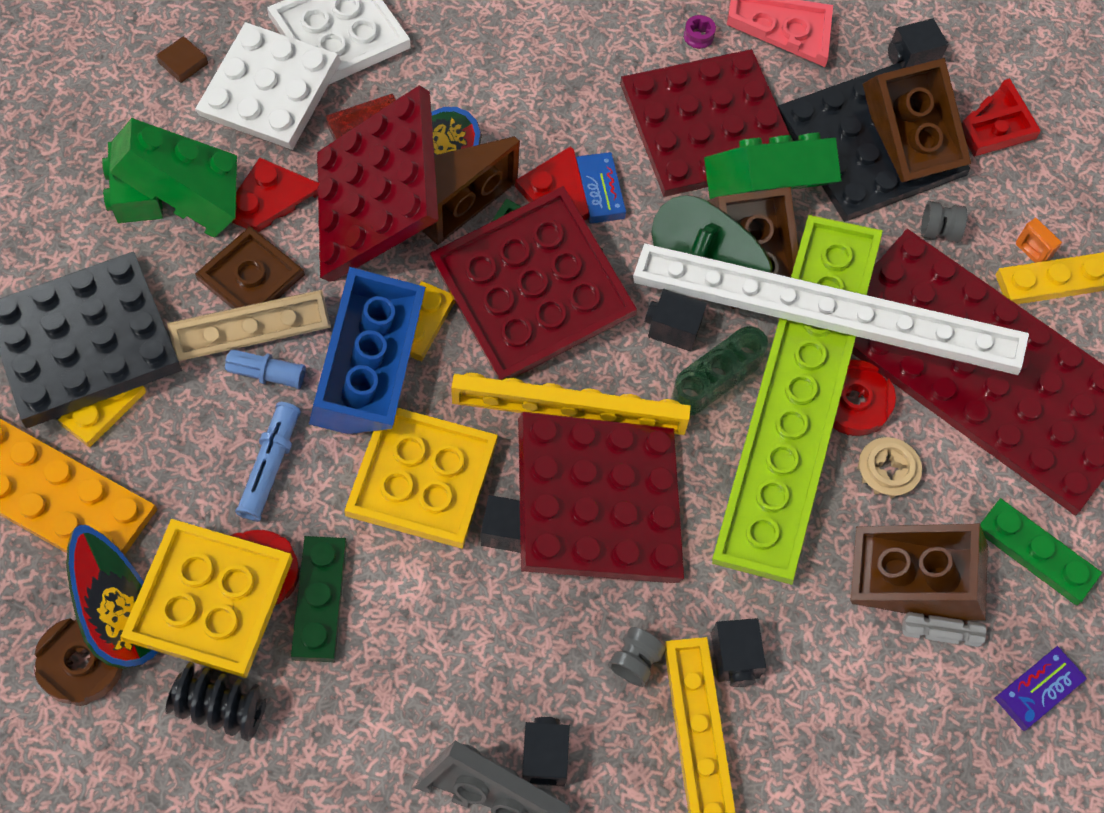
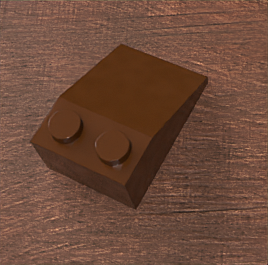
M945 58L879 74L863 83L871 119L901 182L972 164Z
M513 136L434 155L438 221L422 230L437 245L442 243L515 185V180L518 179L520 140Z
M791 187L718 196L707 200L732 217L756 238L772 263L771 273L791 278L799 250Z
M980 523L856 526L851 603L905 614L908 612L919 613L929 618V615L960 620L986 621L988 544Z

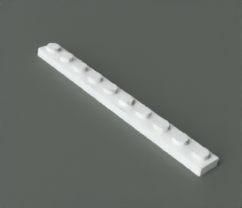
M645 243L633 275L634 283L661 290L666 289L690 297L1019 375L1022 368L1029 333Z

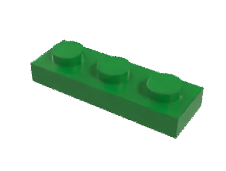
M1001 498L980 523L984 536L989 542L1076 606L1083 601L1103 573Z

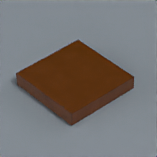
M251 226L195 273L198 281L232 309L279 299L305 275L304 269Z

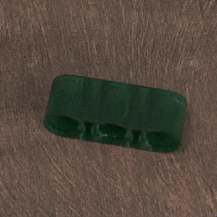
M753 326L743 327L678 374L671 399L678 401L682 405H690V416L700 413L761 366L768 347V338L765 333ZM741 348H749L754 353H746ZM712 369H722L726 372V375L716 374ZM682 390H693L698 396H688Z

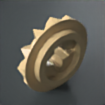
M891 437L878 438L868 443L860 454L857 467L862 475V484L867 483L873 488L874 494L882 493L889 495L890 499L898 495H907L917 486L922 475V464L916 451L904 441ZM887 456L888 460L891 461V466L899 469L895 471L892 480H890L886 470L879 468L883 466Z

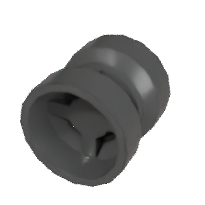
M928 201L922 216L921 236L930 239L941 236L945 237L947 241L959 243L963 238L966 228L967 208L959 205H953L951 208L943 207L940 202Z
M631 627L623 638V648L621 651H616L613 654L608 666L616 675L633 685L643 687L651 676L650 668L652 664L660 661L666 648L652 634L643 629Z

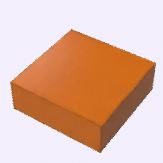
M1036 217L1026 224L1016 240V245L1035 263L1050 261L1062 244Z

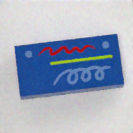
M612 153L577 156L576 160L589 209V224L625 219L626 209Z

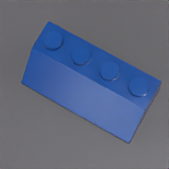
M349 267L309 425L345 434L392 429L426 287Z

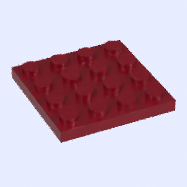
M752 49L621 76V88L663 197L707 188L708 183L704 161L706 156L739 148L740 140L761 138L762 144H768L769 138L790 135Z
M418 85L317 152L318 183H320L317 191L320 278L329 282L335 281L348 274L349 267H360L438 221L430 91Z
M564 186L429 253L433 264L498 380L515 378L637 315V308Z
M522 412L518 418L521 571L680 583L684 579L674 428Z

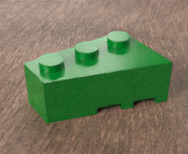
M131 118L112 140L110 173L150 199L156 196L175 208L174 214L182 219L188 216L205 227L204 233L211 237L219 235L235 219L237 155Z
M820 132L799 135V141H792L791 135H783L769 138L768 144H762L761 138L740 140L739 148L706 156L704 161L709 198L713 199L718 196L791 187V190L841 182L836 137L821 139Z

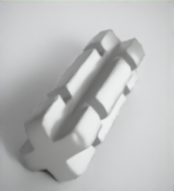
M908 612L902 621V633L906 637L920 638V635H925L927 640L954 644L964 641V645L980 647L985 643L986 626L981 622L968 621V624H964L963 620L933 615H929V618H924L923 614Z

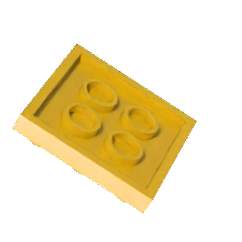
M397 408L392 429L378 430L372 433L344 510L345 516L463 549L498 442V435Z
M171 519L120 637L127 643L247 678L292 563L291 553Z

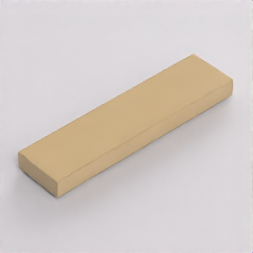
M322 289L167 323L178 361L331 328Z

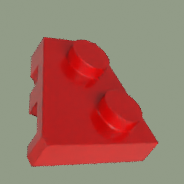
M1010 78L1004 80L999 89L992 96H988L981 102L979 108L976 111H972L961 123L966 143L974 157L1035 140L1041 132Z
M571 146L515 180L516 189L529 203L564 186L584 221L588 219L589 209L575 152Z
M259 157L236 191L235 219L231 223L245 229L251 226L257 232H260L270 226L276 218L284 217L296 210L295 206L311 196L314 198L318 197L317 191L320 183Z

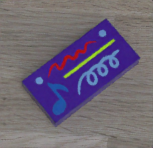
M1056 646L999 693L995 700L1017 725L1025 731L1087 678L1066 654Z

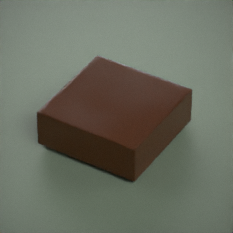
M184 36L156 55L158 63L180 83L208 64L207 56Z

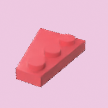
M730 0L727 25L826 67L829 56L833 5L804 0Z

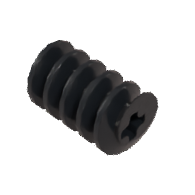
M189 662L176 677L166 702V714L174 710L175 716L182 720L191 715V720L194 724L201 725L207 721L208 727L215 731L224 725V731L227 735L234 736L240 731L241 738L249 742L256 734L266 708V698H259L260 685L255 683L250 691L245 694L243 693V679L238 678L230 689L227 688L228 676L226 673L220 674L215 683L210 682L211 668L206 667L197 678L194 677L195 663Z

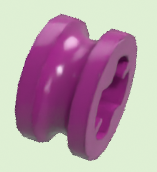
M704 15L690 17L685 25L683 36L685 42L697 49L710 46L715 35V23L711 18Z

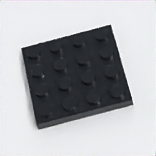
M899 63L778 105L780 114L793 141H799V135L820 132L821 139L836 137L841 182L823 185L822 187L844 222L967 176L970 171V167L966 165L901 182L871 119L863 88V83L876 75L903 69Z
M134 251L0 298V357L20 419L26 429L182 371Z

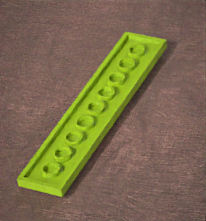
M808 215L791 278L867 295L883 230ZM779 318L713 554L712 564L793 585L856 336Z

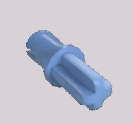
M230 350L225 360V370L227 372L259 379L261 384H266V381L300 389L306 373L305 365L273 359L272 354L268 353L265 356H260L238 350Z

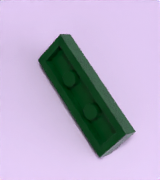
M304 536L291 650L292 661L335 663L347 547L346 538Z

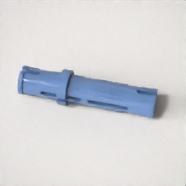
M278 402L276 404L268 430L262 433L259 439L260 451L249 475L239 505L235 510L236 514L242 518L256 522L261 520L263 509L283 456L288 454L292 447L290 438L301 411L295 405L287 402Z

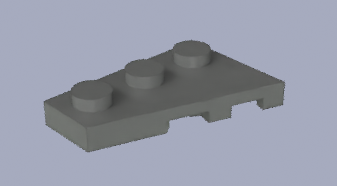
M456 740L421 773L414 787L429 793L432 786L454 794L452 798L453 803L466 808L469 803L482 804L490 807L491 813H569L571 807L558 800L551 791L532 785L520 778L513 769L497 765L482 756L476 748L467 744H461Z

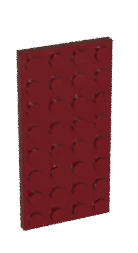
M907 228L874 265L867 296L1029 333L1020 373L1015 375L857 336L852 354L860 360L878 367L879 374L886 379L889 378L894 385L1076 516L1104 480V364Z

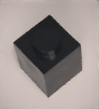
M934 18L897 27L888 46V56L893 64L899 63L902 68L943 58L949 44Z
M663 289L659 302L651 301L644 322L651 324L648 337L691 352L707 303Z
M488 495L481 530V546L521 553L520 500Z
M759 619L717 621L711 632L718 682L730 681L731 687H746L755 684V679H759L766 669Z
M537 717L534 719V722H526L522 779L532 785L565 787L568 770L570 725L560 724V720L553 717Z

